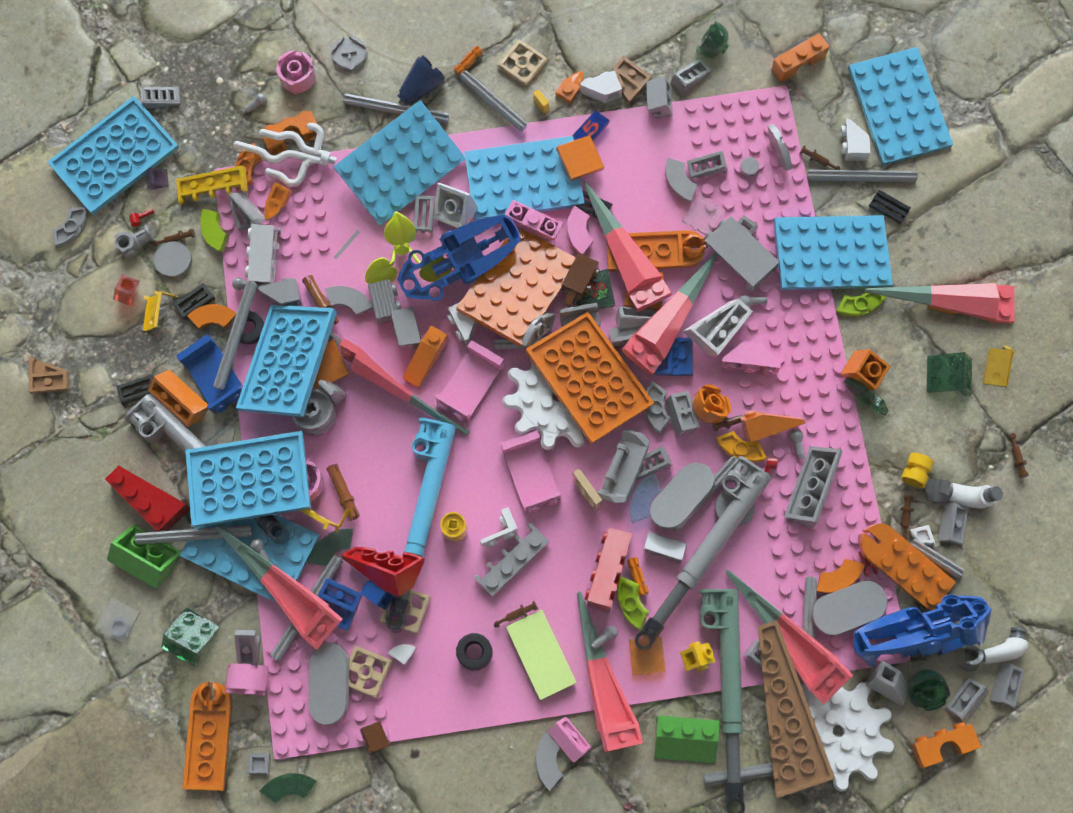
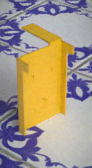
M154 291L155 295L152 297L144 295V299L147 302L143 331L157 327L161 294L173 298L178 296L162 291Z
M1002 346L1005 349L989 348L983 384L1008 387L1012 359L1015 354L1012 348L1009 346Z
M304 509L299 511L323 523V529L327 530L329 525L335 527L334 532L337 533L350 510L346 509L339 525L313 510Z

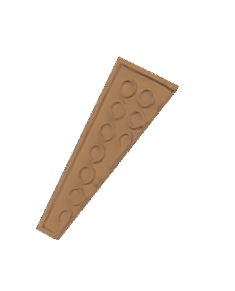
M776 620L758 626L775 791L777 798L833 780L835 776L780 626Z

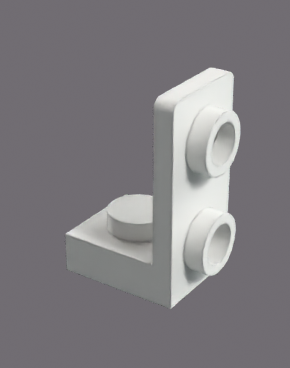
M508 507L501 510L502 516L499 517L503 527L508 528L480 540L482 547L490 548L495 546L498 540L503 538L508 540L516 536L515 533L518 532V528Z

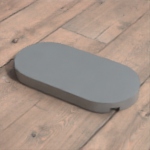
M691 463L684 466L653 501L650 514L654 523L664 530L677 529L683 526L714 490L715 478L712 470L702 463Z
M862 581L819 598L814 603L811 611L813 625L820 632L830 636L854 629L880 618L887 608V596L884 590L872 581Z
M323 643L318 650L315 649L310 657L309 711L318 723L333 725L345 716L349 707V657L340 645Z

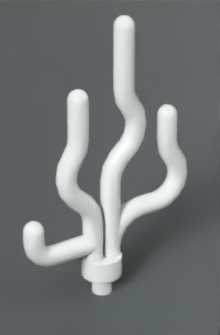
M314 123L307 124L309 130L317 133L314 148L307 146L303 139L292 131L281 133L265 129L259 131L261 136L274 140L293 139L302 152L286 150L276 156H272L261 147L238 141L233 143L234 148L258 154L270 163H278L288 157L304 160L300 166L297 178L293 180L280 171L269 168L265 169V175L278 178L289 187L298 186L303 182L310 165L328 166V163L335 165L337 160L336 157L330 156L331 152L321 150L324 131L319 125Z

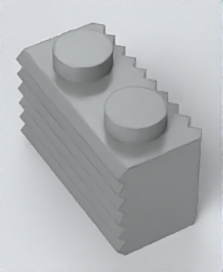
M390 279L368 284L377 323L381 324L392 321L391 311L401 309L400 302H396L394 297L398 295L395 284L391 285Z

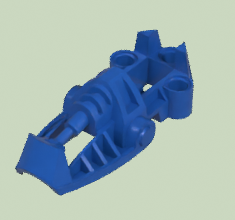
M508 215L483 218L463 225L453 231L450 230L441 235L439 240L442 246L426 254L420 250L411 251L397 280L406 297L439 301L443 296L444 287L459 279L462 280L463 284L468 285L502 261L520 242L519 231ZM499 224L501 229L495 232V236L488 240L484 239L478 243L476 242L474 237ZM507 239V244L485 256L483 255L482 251L489 248L490 244L497 240L501 242ZM414 254H419L422 257V261L419 264H414L411 261V257ZM446 255V259L434 264L432 268L436 276L451 268L454 271L422 288L413 272ZM406 280L414 282L415 286L412 290L404 288L403 285ZM433 287L439 288L441 292L437 298L431 297L429 293Z
M946 595L942 598V603L936 605L935 610L921 613L918 608L910 607L883 616L861 627L853 635L854 651L869 666L876 667L875 660L880 655L900 653L904 658L909 655L913 657L917 654L923 658L939 653L943 642L960 638V641L965 645L977 643L981 646L985 641L988 624L990 623L991 608L982 597ZM892 637L896 638L894 640L887 641L877 645H871L868 640L885 639Z

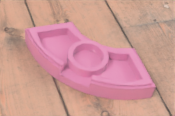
M574 206L568 218V236L573 248L578 253L584 255L594 242L586 229L590 216Z

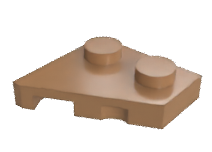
M625 56L612 68L629 104L647 85L646 81L652 79L651 75Z
M29 357V393L69 391V372L67 370Z

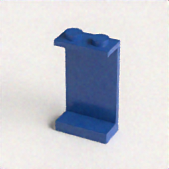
M208 334L176 355L178 360L186 366L209 404L207 407L215 414L221 413L227 409L228 405L239 400L243 385L232 367L224 390L213 386L223 353L215 340Z

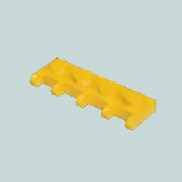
M243 165L176 179L178 203L180 205L185 204V197L193 196V200L196 202L200 200V194L209 193L210 198H215L216 191L226 189L227 195L233 193L232 188L241 186L242 192L248 190L246 167Z

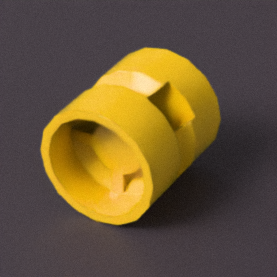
M910 453L906 463L908 467L904 468L901 480L910 486L925 488L929 478L927 474L931 473L935 463L934 460L920 453Z
M449 512L442 517L440 528L447 540L458 542L466 536L467 524L460 513Z

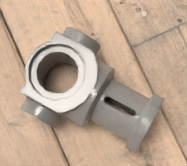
M145 226L143 230L135 234L133 232H119L114 237L115 246L126 259L134 258L139 249H141L142 244L150 240L152 242L155 241L148 226ZM129 243L127 247L122 248L124 244Z

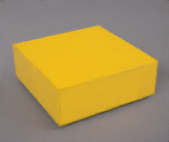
M540 90L533 92L534 103L543 114L549 111V101Z

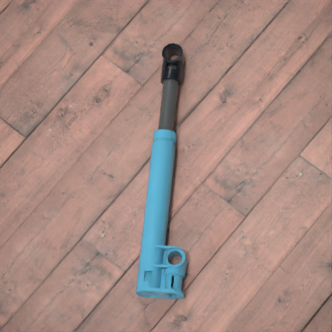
M419 418V431L412 443L414 456L427 461L406 541L407 545H405L404 552L413 553L423 557L424 548L426 547L456 427L452 424L428 418ZM419 445L426 447L422 452L416 450ZM411 589L404 595L396 596L392 599L386 624L393 633L401 632L405 627V620L410 605L408 598ZM399 618L401 623L397 627H392L390 625L391 620Z

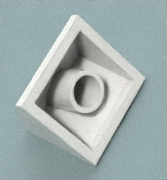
M438 183L433 219L457 228L468 224L478 208L469 193Z

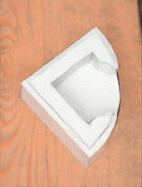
M929 525L909 530L913 539H917L925 545L935 544Z
M403 644L394 647L388 654L406 665L417 648L412 645Z

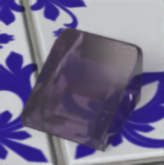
M148 169L145 175L147 189L151 190L169 186L167 169Z

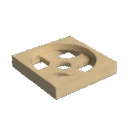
M519 39L497 66L498 69L527 87L548 62V58ZM517 51H527L524 55L515 53ZM533 55H535L538 60L537 66H534L530 63V59L533 57ZM509 58L516 63L512 69L507 67ZM525 60L526 64L520 65L519 61ZM522 69L531 72L527 77H521L518 73Z
M577 469L573 472V482L594 512H597L601 509L602 499L582 471Z
M414 590L410 591L408 598L410 605L407 616L418 617V620L413 625L405 626L403 630L418 635L431 596ZM414 595L422 603L421 610L414 608L411 604ZM391 603L386 610H383L380 618L381 623L386 624V618L389 614L388 609ZM397 618L396 622L391 620L390 625L397 627L400 625L401 620Z
M355 645L349 658V669L357 672L359 677L355 685L349 678V687L377 699L392 660ZM361 655H368L364 664L359 665L353 662ZM376 658L382 663V674L373 670L372 666ZM364 668H368L370 671L366 676L362 674ZM370 678L378 681L377 686L366 690L363 688L366 680Z

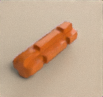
M474 46L471 50L472 52H469L460 61L461 64L455 66L454 72L458 76L465 69L468 70L476 61V58L482 55L481 48Z
M638 558L628 559L627 563L629 568H631L630 572L633 580L640 585L639 596H644L649 593V589L645 585L646 581L642 569L639 567Z

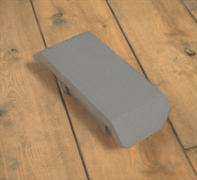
M628 429L622 432V440L618 443L613 461L608 472L605 474L606 479L602 488L597 492L601 499L613 503H625L628 500L650 446V441L644 434Z

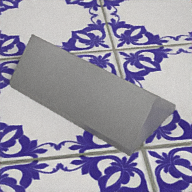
M809 447L784 515L786 519L810 528L817 524L843 452L841 449Z

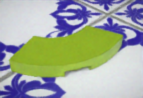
M202 209L200 223L206 242L213 248L224 252L229 234L225 233L221 228V214Z
M864 293L856 297L844 295L836 313L848 317L867 315L876 310L883 303L886 296Z
M622 576L619 579L617 588L618 601L625 618L634 627L641 630L650 611L642 605L639 599L640 585Z

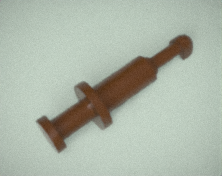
M805 145L802 147L800 154L808 155L810 157L809 161L813 159L824 166L840 170L839 166L831 164L827 158L816 153V149L812 152L806 149Z
M189 229L185 233L179 230L178 234L167 236L164 240H155L152 244L158 246V244L181 241L183 243L185 238H194L195 232L194 229Z
M744 415L731 418L726 417L722 422L712 424L713 429L718 431L719 428L725 427L728 430L730 426L741 423L740 418L744 417Z
M1011 433L1010 439L1012 440V451L1015 458L1014 467L1019 468V478L1028 477L1029 473L1024 467L1027 461L1023 460L1020 447L1016 445V434Z
M904 495L905 505L900 510L903 511V538L907 540V529L910 527L911 512H914V509L910 508L913 496Z
M535 600L526 607L521 604L519 609L507 614L505 618L495 621L494 627L498 628L501 623L505 621L511 622L523 615L527 617V612L532 610H539Z

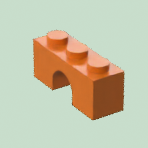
M818 33L776 57L771 70L782 83L796 75L798 69L805 63L809 62L812 66L826 58L829 45L821 34Z
M311 110L300 112L297 116L285 118L277 124L264 127L265 130L277 133L285 131L295 132L302 136L305 143L316 139L317 136L315 131L307 128L308 123L317 124ZM263 137L270 155L273 156L288 150L285 143L286 139L274 140Z
M964 722L952 725L953 730L946 732L944 728L935 731V736L927 738L924 735L915 738L916 743L910 746L919 768H925L942 762L940 748L945 742L954 746L957 755L981 748L973 725H965Z

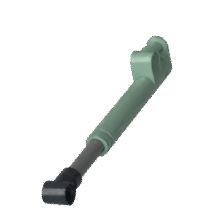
M736 589L698 590V594H701L702 598L700 626L704 630L720 632L722 733L726 734L727 753L726 813H732L729 806L731 802L736 801L740 805L738 813H744L743 783H741L739 734L743 733L739 595ZM712 616L714 624L710 626L705 624L704 617Z

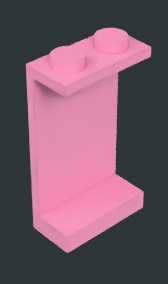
M472 340L467 346V354L440 395H435L436 405L445 411L449 409L454 412L453 415L459 420L464 418L469 421L505 365L503 358Z
M538 430L502 442L501 448L524 512L528 510L529 513L535 512L540 509V506L545 504L548 506L557 504L558 500L561 499V493L558 491L541 446Z

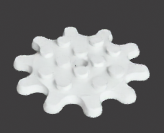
M532 363L528 371L511 368L508 372V378L516 383L518 390L515 394L506 395L502 399V404L507 409H517L521 413V419L515 425V432L519 435H525L531 430H538L541 434V446L545 450L553 449L556 439L559 437L568 438L574 447L583 446L585 439L581 430L562 403L553 400L552 395L554 392Z
M866 682L859 683L852 691H847L841 687L825 704L808 689L805 683H802L803 692L835 779H833L835 789L840 792L847 790L849 787V776L854 772L860 773L868 781L876 780L878 771L873 765V756L877 753L888 755L894 751L893 742L885 739L880 734L881 725L890 721L892 717L891 711L885 707L874 709L869 706L868 697L871 694V688L866 686ZM839 725L843 729L844 733L841 737L833 734L834 726Z

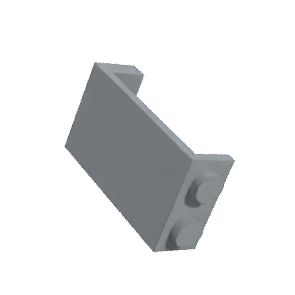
M732 216L727 220L723 219L717 225V229L714 232L710 231L704 237L705 250L710 247L747 282L746 289L750 293L770 276L779 265V261Z

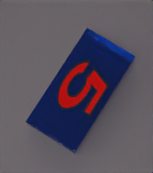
M595 110L572 135L573 139L577 140L590 135L592 141H594L609 125L610 120Z

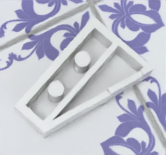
M251 224V228L248 229L250 247H247L246 252L247 258H249V265L245 269V276L248 277L247 281L274 282L277 260H275L276 250H279L277 233H281L282 228L273 225Z
M736 299L726 303L682 332L709 356L719 355L753 311L740 299Z

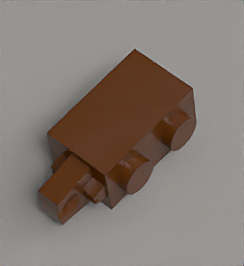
M578 253L562 283V291L567 295L564 300V306L571 308L575 300L580 301L585 295H589L592 289L590 284L593 279L596 280L601 271L598 261Z

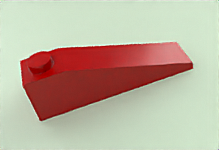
M357 546L341 554V558L384 591L396 596L404 595L414 587L425 562L424 557L409 552H404L403 555L394 554L392 550L379 553L374 548Z

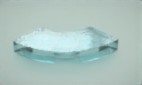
M655 473L642 480L631 497L629 510L632 523L651 516L650 503L662 491Z

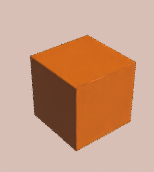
M871 349L856 350L840 374L861 391L877 390L890 365Z

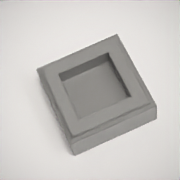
M249 753L248 774H270V753Z

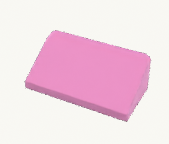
M566 716L548 730V733L572 762H576L592 748Z

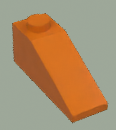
M432 325L430 326L403 376L405 381L417 388L421 386L449 342L446 333Z
M755 410L746 412L745 416L740 418L745 438L751 443L806 424L805 420L800 417L756 412Z

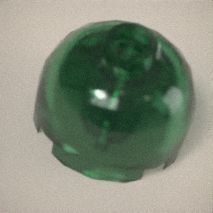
M715 20L714 24L710 25L702 37V44L697 46L695 51L708 58L716 57L720 53L724 54L729 47V44H727L729 39L727 29Z
M919 670L914 673L908 682L907 691L909 699L916 708H924L925 711L938 710L947 703L948 696L950 697V690L946 679L935 670Z

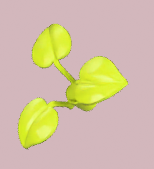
M398 212L394 213L384 229L386 241L394 246L391 262L389 263L383 257L374 260L365 273V282L368 284L390 279L392 283L397 276V270L392 266L395 262L396 254L405 255L407 252L410 253L412 251L408 243L412 242L416 237L415 226L407 217ZM414 254L412 257L415 259V261L418 264L421 263L418 257ZM442 256L422 267L419 275L427 282H435L451 273L452 268L436 276L432 266L446 259Z

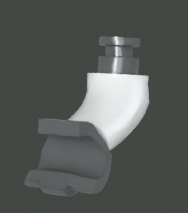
M943 479L939 481L929 480L928 485H926L928 501L933 503H947L949 500L963 506L983 509L994 505L996 501L1001 500L1003 497L1002 489L998 486L984 485L981 487H971L955 483L950 484V482Z
M1012 627L1010 630L1012 634H1010V638L1005 640L1004 644L984 649L983 651L974 645H966L964 653L973 655L975 660H965L960 663V667L964 671L973 672L979 668L981 662L983 664H990L1021 657L1028 648V642L1024 636L1026 630L1021 627Z

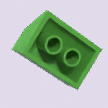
M133 524L111 542L107 560L156 589L172 572L181 557L179 556L181 551L168 543L138 545L135 543V534L147 533V531Z
M658 715L656 718L654 758L715 764L719 739V721Z

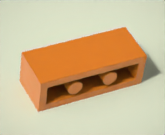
M171 370L153 377L148 391L187 427L204 419L208 411V404Z

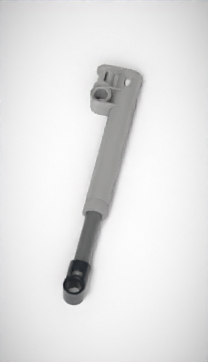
M153 394L143 397L125 415V421L132 423L136 427V431L149 443H156L167 435L185 454V450L206 447ZM150 430H153L150 435H147ZM273 515L254 518L257 521V525L274 543L281 545L288 541V530ZM282 530L280 536L274 537L276 531Z
M739 456L737 458L738 464L733 470L729 471L721 484L722 492L730 497L732 501L685 565L683 571L680 572L676 578L678 583L653 618L650 617L636 635L635 646L638 650L647 651L651 648L665 628L663 625L687 591L695 588L697 582L700 581L771 481L772 477L745 457ZM732 481L735 483L736 488L728 489L725 483ZM641 636H646L650 643L648 646H641L638 639Z

